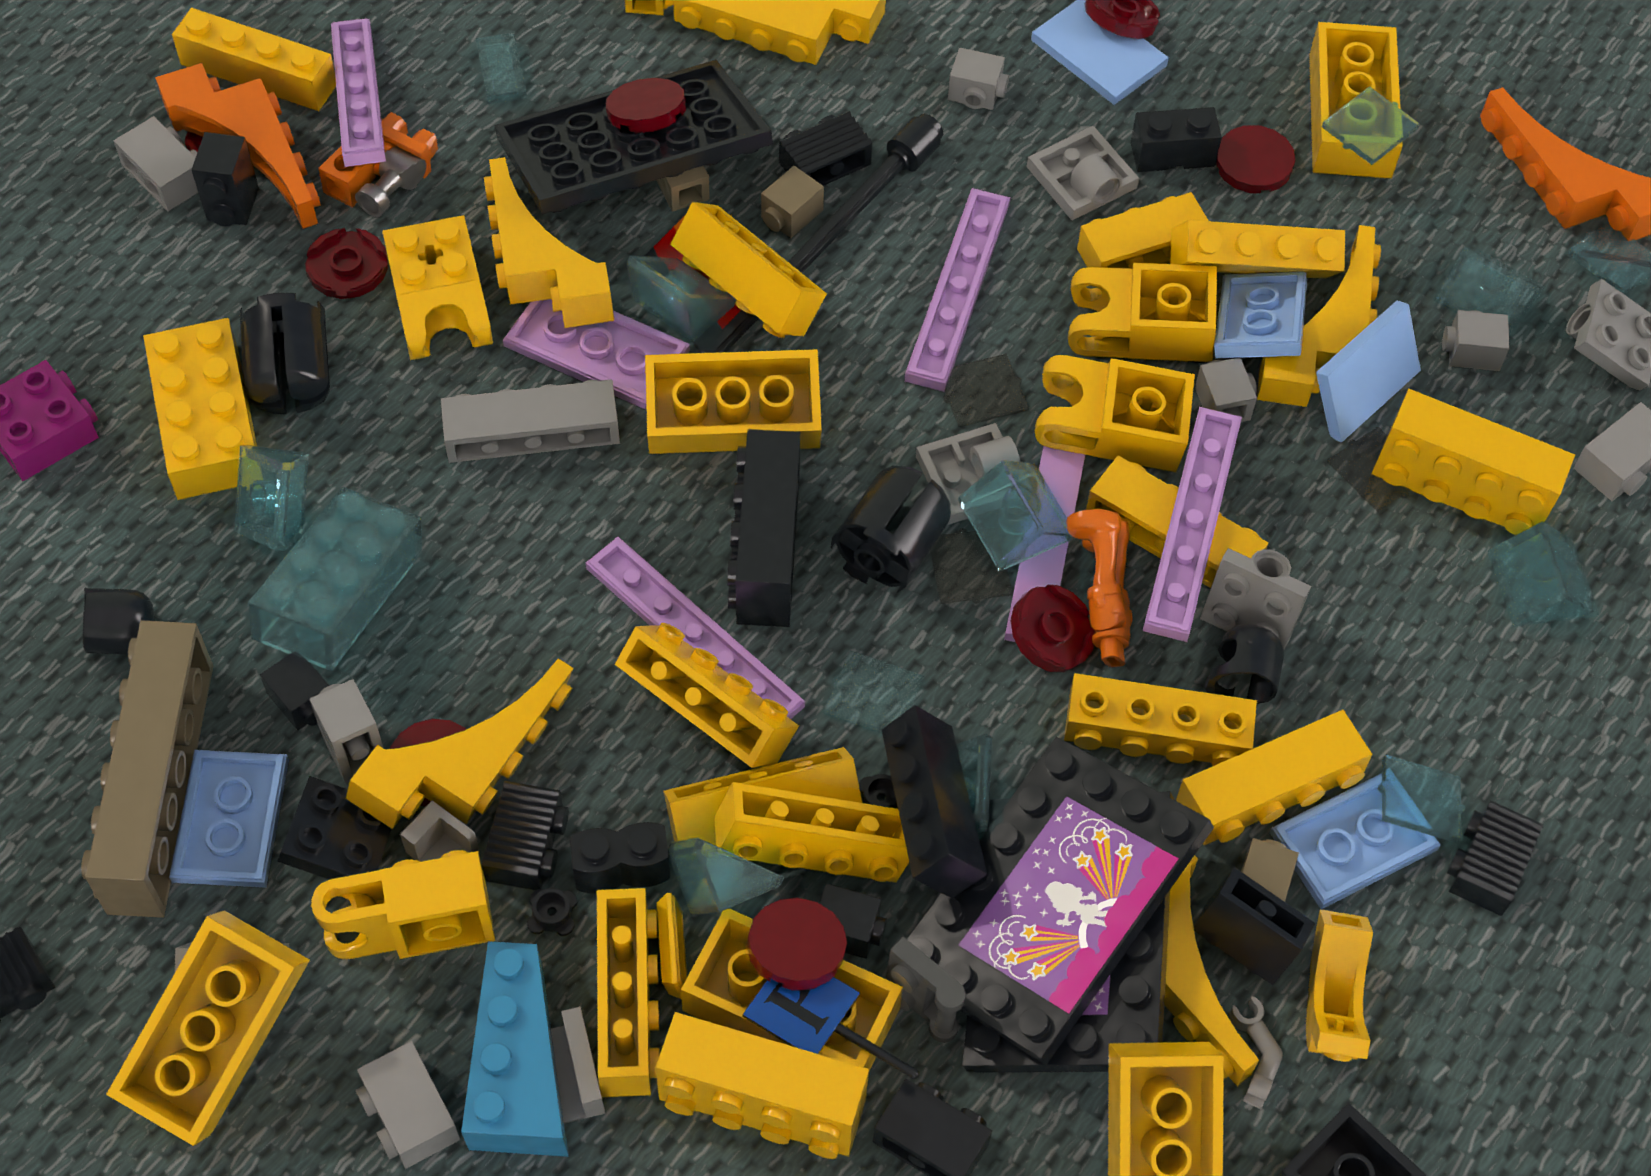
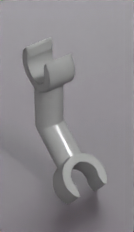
M1251 996L1248 1005L1254 1012V1018L1248 1019L1243 1017L1235 1005L1232 1006L1229 1016L1231 1023L1237 1029L1248 1033L1262 1055L1243 1099V1102L1262 1109L1281 1063L1283 1052L1262 1020L1264 1015L1262 1003L1257 998Z

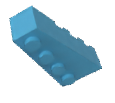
M488 941L461 1133L468 1150L569 1157L543 965L537 944Z

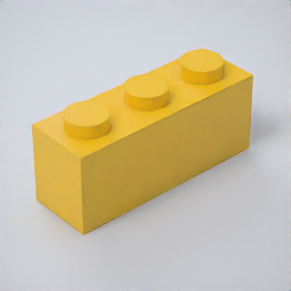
M1192 192L1177 197L1170 196L1154 204L1141 208L1134 207L1124 213L1105 219H1094L1082 225L1077 250L1087 267L1133 269V263L1168 264L1171 263V229L1187 220H1209Z

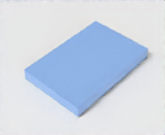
M1076 0L1032 32L1031 41L1113 105L1117 104L1167 66L1169 57L1144 38H1128L1102 28L1087 14L1084 5L1086 0Z
M1306 272L1223 275L1214 344L1215 358L1301 356L1307 291Z
M1398 300L1394 302L1316 372L1329 435L1336 441L1342 443L1421 371L1409 304Z
M194 750L169 876L172 883L267 887L289 762L287 754Z
M1388 770L1272 827L1270 831L1275 841L1284 844L1289 850L1299 853L1294 870L1320 909L1438 851L1441 846Z

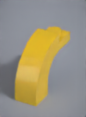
M1319 910L1310 965L1306 1017L1308 1052L1320 1053L1337 1061H1351L1352 1059L1358 1060V1058L1367 1059L1371 1040L1363 1016L1365 975L1373 937V930L1368 917Z

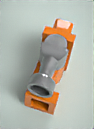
M392 112L381 120L386 162L345 167L341 146L318 168L323 193L352 208L358 203L366 213L374 217H380L390 205L388 196L398 187L413 190L422 178L425 179L432 171L430 160L438 150L437 137L434 133L423 128L411 138L406 135L408 133L407 123L402 117ZM376 175L381 177L376 184L371 183L376 178Z

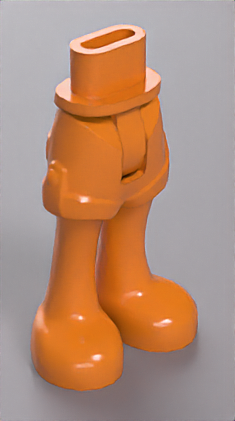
M1103 509L1078 511L1067 517L1066 526L1067 531L1072 537L1082 539L1084 549L1095 552L1096 565L1093 586L1088 588L1087 591L1090 624L1096 632L1092 636V641L1100 649L1101 660L1107 666L1121 667L1125 665L1124 648L1129 646L1130 627L1133 621L1132 611L1129 607V595L1126 589H1124L1127 545L1130 538L1129 524L1126 521H1121L1120 515L1117 512Z

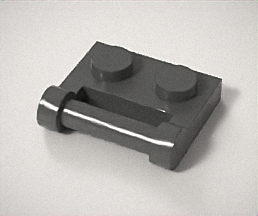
M903 936L890 949L886 979L903 987L900 1009L909 1011L912 1008L929 1023V1032L934 1040L942 1043L950 1042L956 1037L959 1024L956 1014L964 1004L965 989L960 982Z

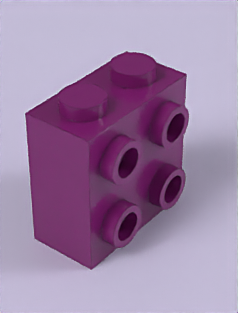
M47 360L0 385V452L22 482L99 438L93 425L94 422L98 421L95 411L85 398L80 401L75 398L73 394L77 393L70 378L63 370L56 373Z

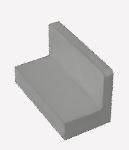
M581 1006L561 1011L564 1026L551 1029L564 1124L605 1114Z

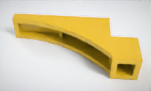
M673 0L674 21L680 22L686 28H699L715 33L724 40H738L752 45L759 51L770 50L786 55L795 62L805 61L816 65L833 33L840 35L847 41L857 40L869 44L885 13L886 0Z
M505 157L489 159L491 176L484 177L487 201L495 200V205H488L487 207L491 230L499 229V234H492L491 236L495 259L503 258V263L495 264L499 289H508L510 305L552 299L553 312L562 311L564 328L614 321L606 263H596L582 256L546 231L530 214L518 196L510 178Z
M1359 225L1351 250L1349 269L1340 286L1326 305L1303 327L1301 356L1262 357L1259 369L1257 400L1307 407L1311 393L1318 394L1320 391L1316 372L1377 318V309L1371 308V301L1376 300L1379 288V277L1373 276V269L1378 268L1381 255V245L1375 244L1376 227Z
M558 658L544 676L517 701L493 717L462 732L432 742L385 750L377 745L351 778L345 799L391 829L396 826L402 816L410 820L422 804L424 798L430 801L433 800L465 824L468 823L476 811L483 815L498 794V790L493 788L501 776L509 779L521 763L524 756L518 752L526 741L534 745L545 730L548 721L544 719V716L552 707L558 711L569 697L573 688L567 683L574 668Z
M1194 855L1170 889L1164 1005L1175 1016L1173 1018L1174 1025L1186 1040L1190 1042L1194 1040L1197 1042H1210L1224 1055V1079L1229 1077L1236 1086H1239L1252 1075L1259 1059L1238 1034L1220 1005L1201 960L1195 939L1190 903V878L1198 861V858Z

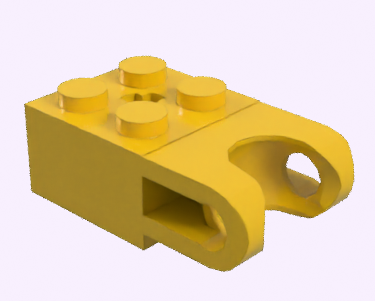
M464 215L383 230L410 360L429 357L431 355L430 340L437 332L446 328H455L465 332L471 341L472 347L476 348L493 344L490 321Z
M1133 263V269L1082 268L1072 277L1071 294L1077 306L1099 311L1080 314L1073 319L1068 331V344L1074 353L1091 357L1212 361L1216 334L1217 266ZM1087 286H1094V287H1097V288H1092V289H1090V288H1087Z
M1055 355L1043 367V385L1049 394L1067 400L1072 407H1048L1043 410L1035 425L1036 440L1039 444L1053 449L1114 460L1117 456H1120L1129 462H1134L1141 466L1176 472L1188 445L1195 374L1113 358L1110 359L1109 363L1068 355Z
M455 850L445 853L441 858L422 862L413 859L402 860L390 868L330 879L317 886L312 896L311 908L317 922L324 929L326 946L332 955L340 959H353L397 950L399 958L403 959L495 941L488 891L478 851L468 853L463 850ZM337 896L343 897L351 903V906L332 913L325 910L327 903ZM338 933H359V936L350 943H342L337 940Z

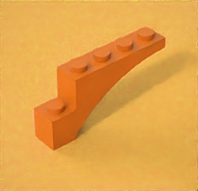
M202 63L155 77L164 106L176 132L185 130L202 137L205 132L245 137L253 166L260 170L278 188L293 209L302 229L318 224L314 208L321 206L317 191L313 182L308 184L304 182L303 176L308 175L301 153H292L290 146L295 145L289 125L287 121L279 123L277 116L282 115L278 99L274 91L266 92L261 78L221 90L215 76L207 77Z
M1503 87L1489 92L1480 115L1483 127L1486 131L1493 133L1502 145L1505 156L1514 161L1523 173L1526 183L1535 189L1546 204L1549 213L1556 217L1564 229L1606 215L1610 226L1619 232L1626 243L1651 235L1650 177L1610 165L1560 139L1521 108Z

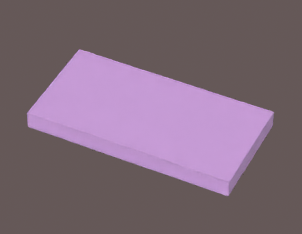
M552 299L530 302L503 339L504 347L582 382L612 379L614 396L647 410L645 355L688 354L690 352V344L613 311L614 321L564 328L562 311L553 312Z

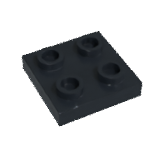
M309 776L277 862L329 880L377 871L391 828L345 799L348 789Z

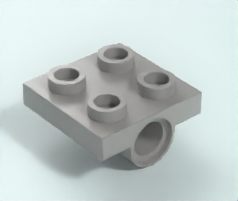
M1094 126L1029 156L1027 161L1028 170L1071 220L1095 210L1138 187L1139 177Z
M1601 279L1590 286L1586 303L1572 314L1567 323L1566 332L1576 339L1574 349L1630 388L1642 390L1649 386L1651 379V313Z
M996 423L916 448V458L928 484L933 479L943 488L951 503V515L948 525L1028 500L1029 489L1020 473L1021 464L1016 445L1010 436H1002Z
M1228 548L1221 559L1200 619L1225 631L1243 624L1265 627L1280 639L1283 650H1285L1311 586L1289 576L1291 571L1290 561L1277 551L1263 549L1257 551L1249 558Z

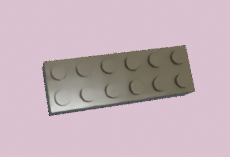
M141 620L137 638H131L128 647V661L131 665L128 679H122L120 684L119 702L122 709L119 720H114L111 725L110 744L113 748L110 763L105 762L102 767L101 788L104 792L101 805L95 806L92 812L91 830L94 838L91 850H86L83 854L81 872L83 879L87 880L93 890L94 897L98 899L107 915L164 918L171 885L169 876L194 750L198 748L214 666L196 623Z

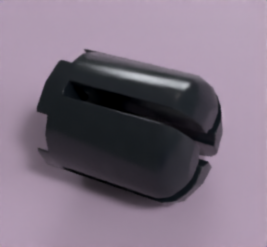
M272 293L258 296L257 305L247 309L245 313H243L241 308L240 331L244 391L248 400L257 409L272 414H287L286 363L289 391L291 397L295 398L297 413L311 410L322 404L330 391L325 308L317 301V307L309 303L296 301V293Z
M893 465L878 473L844 523L832 537L831 549L836 544L839 553L846 560L843 570L851 577L867 584L870 577L889 587L900 586L896 593L907 587L915 571L950 520L951 503L943 488L931 479L900 526L892 534L887 531V528L910 496L912 489L923 472L912 467Z

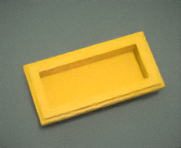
M670 892L666 893L656 903L661 977L668 994L681 999V988L687 979L683 911L675 896Z

